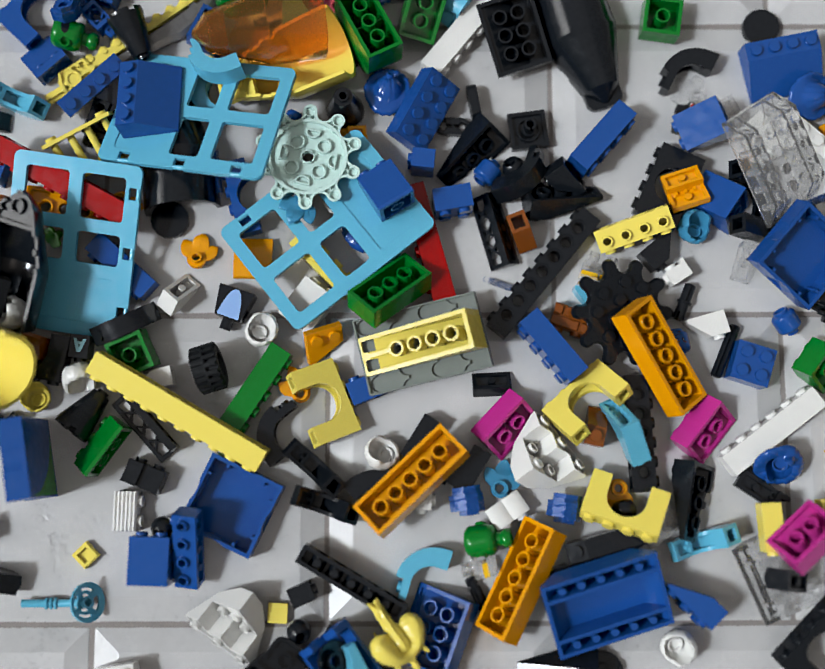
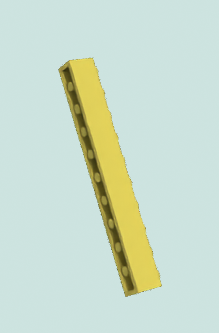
M96 351L85 371L92 380L105 383L109 390L122 393L124 395L123 398L130 402L135 401L139 403L141 409L147 412H154L157 414V418L164 422H171L178 431L188 432L195 441L205 442L212 451L222 452L229 461L239 462L242 464L241 467L248 472L258 471L271 450L105 351Z

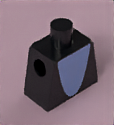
M220 283L215 307V314L222 317L219 328L230 332L233 322L243 324L257 300L256 295Z

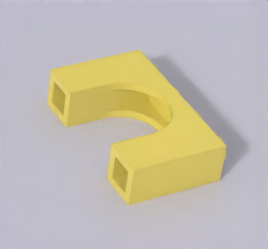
M332 358L290 372L286 376L292 395L318 387L327 390L335 400L336 411L333 418L307 430L314 449L361 430V421L354 413L353 402L346 393V384L341 380L339 367Z
M598 358L589 364L583 373L575 378L565 389H562L541 410L550 423L575 446H578L591 434L586 424L574 414V406L579 398L587 393L600 392L620 407L634 394L629 383Z
M594 468L579 517L589 523L596 522L602 524L606 529L619 530L627 536L634 535L640 537L644 542L656 543L672 493L652 487L645 509L636 516L624 517L615 513L607 501V494L613 474Z
M814 499L815 504L825 510V499ZM755 503L760 552L767 553V556H779L766 540L784 524L782 503Z

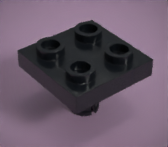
M544 109L507 114L512 152L529 150L531 145L536 144L539 149L549 148Z

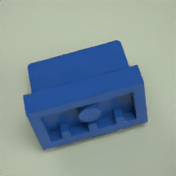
M46 36L21 57L22 62L44 86L57 77L58 72L73 63L62 49L52 45L50 36Z

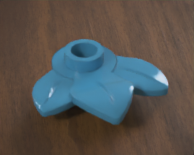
M296 194L285 197L279 204L280 209L286 210L288 224L295 223L301 218L308 224H312L315 220L316 209L312 205L308 210L301 209L298 205V196Z
M506 459L498 463L495 470L490 467L485 468L484 479L490 485L493 496L504 498L510 490H515L520 486L515 481L510 464ZM501 484L503 486L502 492L497 491V485Z

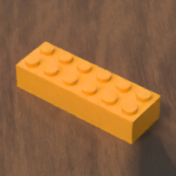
M652 295L636 298L611 318L667 417L684 416L707 395Z
M439 423L356 502L353 508L381 538L385 539L470 457V454Z
M524 516L513 540V545L505 557L475 625L499 640L517 646L541 594L540 587L547 581L567 535Z

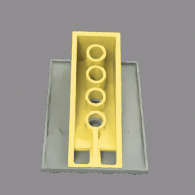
M475 291L403 308L375 329L362 318L352 320L370 396L494 366Z

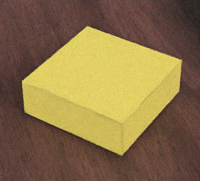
M86 541L72 554L84 569H87L101 555L89 541Z
M269 602L267 623L287 624L289 603Z

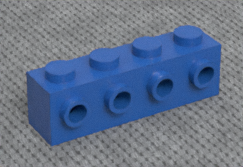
M180 506L171 515L170 524L173 526L171 543H173L172 561H174L172 577L175 579V587L198 590L205 580L203 509Z

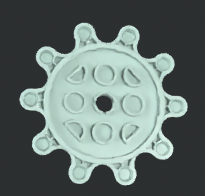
M312 104L304 107L303 116L298 120H292L284 113L264 176H272L275 179V184L270 190V195L274 200L282 199L287 193H294L298 196V205L303 210H308L312 207L313 198L317 194L326 195L332 202L339 201L342 196L338 188L339 180L342 178L357 179L360 174V169L348 161V156L350 153L361 148V140L357 137L345 138L341 135L340 130L345 124L343 115L335 114L328 121H322L317 116L316 106ZM261 135L257 136L256 138L257 146L259 144ZM305 154H312L313 159L311 162H306L303 160V156Z

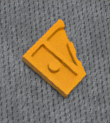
M339 321L303 332L307 363L309 366L316 364L344 341L342 324Z

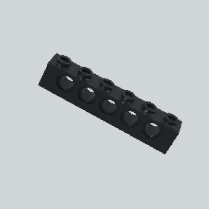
M643 374L624 375L621 378L629 383L632 391L634 392L637 389L641 392L640 400L635 399L632 395L623 404L634 415L637 408L642 410L643 417L638 420L645 432L644 437L652 459L636 467H633L628 461L630 492H651L652 487H660V479L656 475L658 458L654 455L656 438L652 433L655 421L654 417H651L650 410L653 409V400L649 398V390L651 388ZM642 467L648 469V475L645 478L640 475Z
M309 543L304 545L295 560L296 563L365 605L373 603V600L378 598L388 615L397 624L408 607V603Z

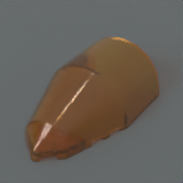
M230 0L204 12L191 34L192 38L200 43L209 53L227 56L236 52L240 59L264 63L265 65L326 59L328 53V28L323 0Z

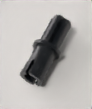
M690 283L685 284L680 298L677 299L678 303L672 315L673 319L684 321L688 307L692 305L690 302L696 286Z

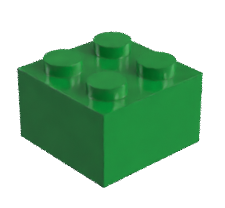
M644 0L641 9L638 39L675 44L680 36L684 0Z
M138 329L104 344L108 354L141 373L161 364L146 329Z

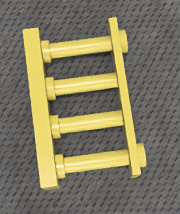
M105 109L94 114L96 118L58 138L56 136L45 140L46 144L41 146L42 150L51 148L54 154L64 155L58 143L68 139L77 157L87 159L74 136L84 130L98 154L101 144L91 126L101 121L107 132L110 124L108 117L114 113L113 111L106 112ZM121 154L120 158H124L129 154ZM86 173L85 178L92 175V173Z

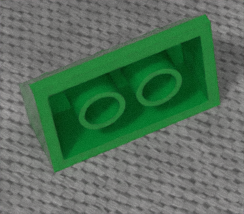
M106 416L101 421L99 430L91 434L87 446L80 449L76 454L77 459L74 461V464L86 477L99 476L133 430L116 416Z

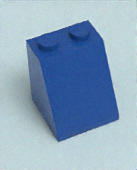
M716 95L672 116L674 122L671 124L675 133L679 132L681 139H679L681 148L683 150L686 149L689 153L735 136L724 107Z
M391 159L378 162L376 167L361 172L359 177H357L360 188L382 222L415 203L413 188Z
M705 170L702 176L704 178V185L711 197V202L690 208L689 210L696 208L705 211L711 216L710 224L729 235V216L744 213L749 206L747 188Z
M136 531V535L129 536L126 586L167 587L175 582V579L172 577L174 561H172L173 543H171V536H168V532H156V535H148L147 531Z

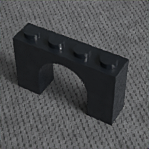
M664 142L660 147H656L652 156L655 158L653 164L649 163L645 174H648L647 178L641 181L638 187L640 194L638 197H634L630 207L633 208L631 214L637 215L667 204L675 227L672 228L673 232L677 228L684 210L673 214L670 205L658 197L655 190L656 178L661 174L672 173L697 165L701 172L706 160Z
M744 156L728 161L729 180L742 184L747 188L752 199V214L744 212L729 216V235L760 244L774 227L773 168Z
M20 328L16 330H11L17 334H20ZM51 333L47 354L44 360L36 366L33 382H40L42 379L47 380L49 385L59 386V383H62V371L71 364L72 358L68 357L70 337Z
M424 414L401 452L404 455L403 458L440 422ZM474 445L469 452L470 457L442 484L445 486L448 483L453 488L474 485L492 454Z
M825 596L817 602L815 607L771 654L784 669H819L808 660L807 650L809 644L816 636L825 633Z

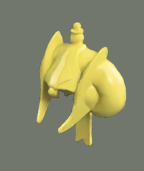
M378 598L373 600V603H367L366 605L372 610L375 618L387 633V635L373 633L374 638L370 643V651L375 660L382 665L390 666L394 669H401V666L405 664H411L413 669H421L416 656L421 650L430 652L424 645L425 626L421 617L416 613L407 612L403 614L397 624L388 615Z

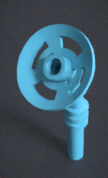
M85 582L74 589L70 599H58V597L54 599L53 597H50V599L48 597L45 599H22L21 608L44 607L48 609L49 607V609H53L54 607V609H57L58 607H70L71 613L76 620L82 623H91L101 616L105 607V596L97 584ZM87 587V588H91L92 591H88V590L82 591L81 589ZM97 596V598H98V606H97V609L95 610V609L93 608V606H94V597ZM80 614H81V615H88V614H90V617H88V618H83V617H81V616H79V615H80Z

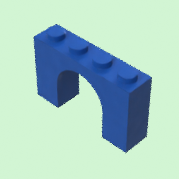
M11 0L5 7L0 9V23L24 47L31 50L43 40L41 35L29 25L27 19L29 8L38 0Z

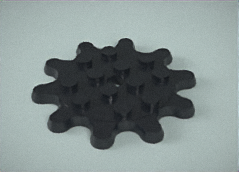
M607 259L602 262L603 276L599 281H595L588 276L580 279L579 285L587 294V300L582 305L573 306L571 315L575 319L584 320L587 324V331L580 337V344L585 348H589L596 343L600 344L603 347L602 361L604 364L613 365L619 353L623 352L627 354L631 364L637 365L611 318L622 307L625 308L636 298L652 295L665 320L672 317L673 310L669 306L660 305L658 302V293L664 288V281L660 278H654L649 282L644 281L642 277L643 265L640 261H631L628 269L625 272H620L615 262Z

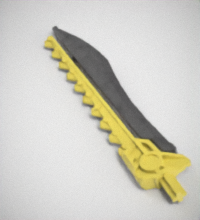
M179 0L176 7L172 5L166 6L163 15L159 13L153 14L151 22L146 23L152 53L184 39L203 3L215 9L217 6L215 0ZM114 38L109 48L106 46L99 47L96 56L92 54L86 55L85 58H81L58 72L59 87L44 97L51 105L58 102L113 53L122 62L136 59L132 57L119 38Z

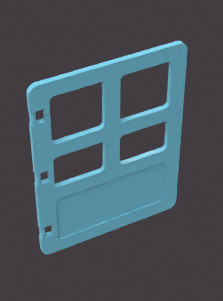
M150 54V57L144 61L183 68L180 127L184 120L209 122L199 153L195 157L171 154L179 132L124 139L115 126V110L99 149V158L106 162L126 163L128 165L181 170L189 173L221 177H236L252 181L262 179L296 80L295 71L292 68L241 63L247 78L280 81L268 114L230 110L240 81L223 84L216 106L214 108L189 106L200 77L189 58ZM225 125L264 129L252 163L212 159ZM121 154H129L128 159L120 158ZM176 161H184L183 166L175 165ZM232 168H240V169H241V172H240V173L231 172V171H232Z
M352 130L343 136L345 138L357 137L361 140V148L350 153L348 156V161L352 165H356L360 169V173L373 169L378 162L384 160L359 130ZM342 178L338 182V188L342 194L339 201L332 202L326 195L318 194L334 214L312 232L308 231L300 220L288 224L286 210L279 208L282 199L293 196L294 193H287L280 200H274L270 193H268L242 215L223 227L221 235L292 327L301 330L345 297L348 290L380 270L433 228V218L416 198L415 203L382 222L360 188L357 179ZM275 211L296 236L298 243L270 265L263 267L240 236L270 212ZM249 216L251 221L242 227L239 222ZM341 228L347 229L369 257L368 261L348 276L341 272L321 247L322 242ZM309 254L332 281L334 286L300 312L297 311L275 283V279L305 255Z
M20 149L14 155L11 195L15 194L17 190L27 191L30 165L65 169L70 173L65 214L42 211L44 225L62 228L64 235L61 257H48L49 275L36 328L92 336L89 329L117 317L118 307L124 308L123 314L127 313L130 308L144 171L139 166ZM86 173L120 177L126 180L123 217L120 223L82 217L81 207ZM131 188L137 189L136 200H130ZM85 231L118 236L120 238L117 266L78 261L76 256L79 232ZM125 248L130 249L129 260L124 259Z

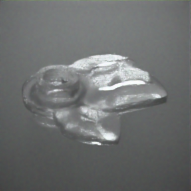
M694 75L691 80L686 77L675 79V86L678 92L671 97V101L680 105L694 102L696 105L706 100L707 94L704 90V80L698 75Z

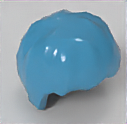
M696 208L686 211L677 226L679 236L690 244L704 242L710 232L711 216L705 211Z

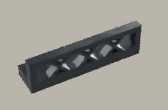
M486 192L474 198L473 213L491 271L519 264L502 204H498L491 192ZM482 200L485 205L483 212L479 210L477 202ZM485 218L489 219L490 222L488 229L483 224ZM490 236H493L495 239L494 247L489 244ZM496 254L500 255L502 262L498 265L495 264L494 260Z
M120 393L121 397L112 406L160 462L163 463L180 446L150 412L141 409L139 403L124 399V395ZM124 400L131 406L130 412H124L119 407ZM134 414H138L143 420V426H136L133 423ZM146 429H151L156 435L155 441L148 440L145 437ZM158 443H163L169 450L164 456L158 452Z

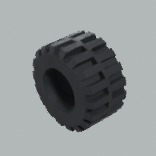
M209 342L190 348L188 353L189 365L193 379L200 392L206 395L227 388L228 373L218 346L214 342Z

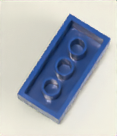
M434 67L422 68L386 133L410 151H412L413 147L427 148L460 89Z
M620 99L576 147L567 160L582 179L585 176L589 177L595 171L598 164L603 162L611 149L613 150L617 146L621 138L631 130L636 122L633 119L637 113Z
M538 307L516 326L518 329L516 333L519 337L529 342L530 350L535 355H540L542 364L548 370L552 369L555 373L554 378L560 384L567 385L588 368Z

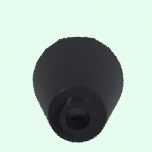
M133 5L134 9H128V6L114 11L109 15L110 19H106L109 26L134 59L147 60L152 51L142 6Z
M339 88L335 91L328 104L327 115L329 119L335 114L343 115L345 124L341 129H346L347 126H356L362 121L364 106L362 101L348 88Z
M100 388L99 390L93 389L58 414L55 420L85 443L89 440L109 402L107 399L109 395Z

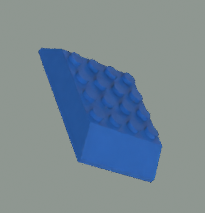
M629 548L555 572L540 587L560 660L675 623L658 555L655 550Z

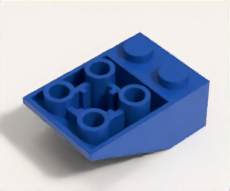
M664 581L668 597L676 599L675 604L683 612L691 614L689 618L697 626L713 630L728 614L714 598Z

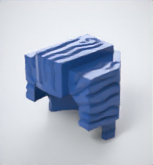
M56 0L50 12L54 21L69 23L72 21L76 22L83 10L79 0Z
M480 484L452 489V496H449L451 512H459L460 516L479 514L480 510H485L483 491H481Z
M554 492L553 499H548L546 515L554 516L553 522L574 525V522H580L581 520L579 514L582 506V497Z

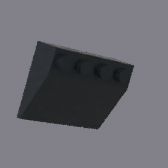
M490 0L476 5L498 78L533 71L551 64L553 59L534 0Z

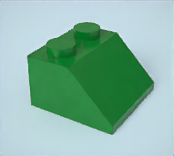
M812 337L809 343L805 345L800 356L794 361L792 369L800 379L823 394L825 393V341Z

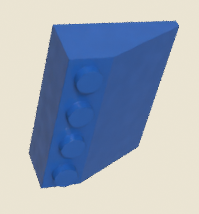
M817 30L746 43L738 51L750 104L789 97V90L798 78L808 72L823 74L822 47Z
M143 60L120 62L115 126L124 139L180 132L182 67Z
M420 582L410 612L416 613L421 617L425 626L424 645L430 651L424 652L421 650L416 656L421 669H458L480 604Z

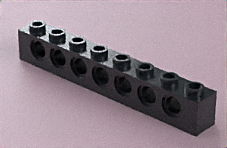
M584 207L580 211L576 209L569 217L571 222L568 225L564 223L557 232L560 234L558 238L550 240L546 245L548 250L544 254L540 253L534 260L535 266L532 269L528 267L522 275L524 279L521 283L517 281L510 289L512 294L508 298L504 296L498 304L500 306L497 312L492 311L486 318L489 321L486 326L503 340L600 223L601 220ZM573 226H580L582 232L576 233L573 230ZM561 240H568L570 247H563ZM549 255H557L558 261L552 262L549 259ZM537 269H545L546 276H539ZM528 282L532 283L535 286V290L528 291L525 288V284ZM520 297L523 300V304L521 306L515 305L513 298ZM504 311L509 312L511 319L503 320L501 313Z

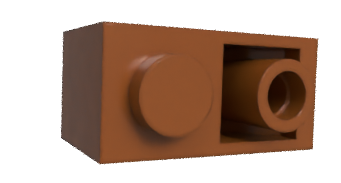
M524 209L507 215L506 220L519 254L536 249L537 245Z

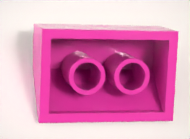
M509 388L470 431L502 461L513 449L514 442L534 410L524 398Z
M707 394L685 415L684 420L673 431L670 439L693 460L704 464L736 419L722 401Z
M810 499L766 540L770 547L802 576L825 555V510Z

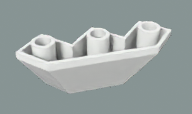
M536 411L532 412L513 444L510 467L515 481L526 488L550 489L585 478L584 463L570 449L565 439L551 425L549 419Z
M243 588L221 591L185 615L193 629L201 631L211 639L215 646L223 648L231 654L240 665H244V663L249 665L256 659L265 629L263 604L254 592Z

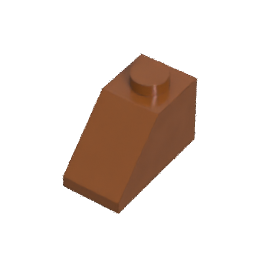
M31 332L21 333L33 345L37 363H39V360L43 361L47 354L50 339Z
M588 406L585 424L591 434L581 444L601 448L604 446L607 418L600 408Z

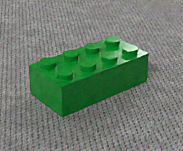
M404 0L396 29L398 35L434 45L447 0Z
M403 253L348 290V308L375 329L431 289L432 273L409 255Z

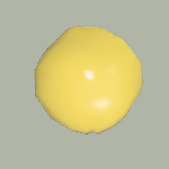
M34 381L20 399V403L28 411L41 412L48 408L51 402V392L43 383Z

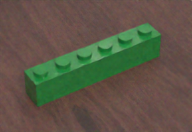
M271 342L220 420L245 434L250 427L248 423L251 418L255 419L261 410L259 408L260 405L271 396L270 390L274 385L277 386L281 381V374L284 369L288 370L292 365L293 360L291 359L293 356Z

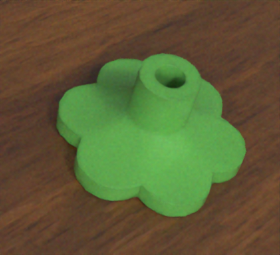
M51 226L44 228L46 242L50 243V246L54 249L60 247V237L63 236L62 231H55Z

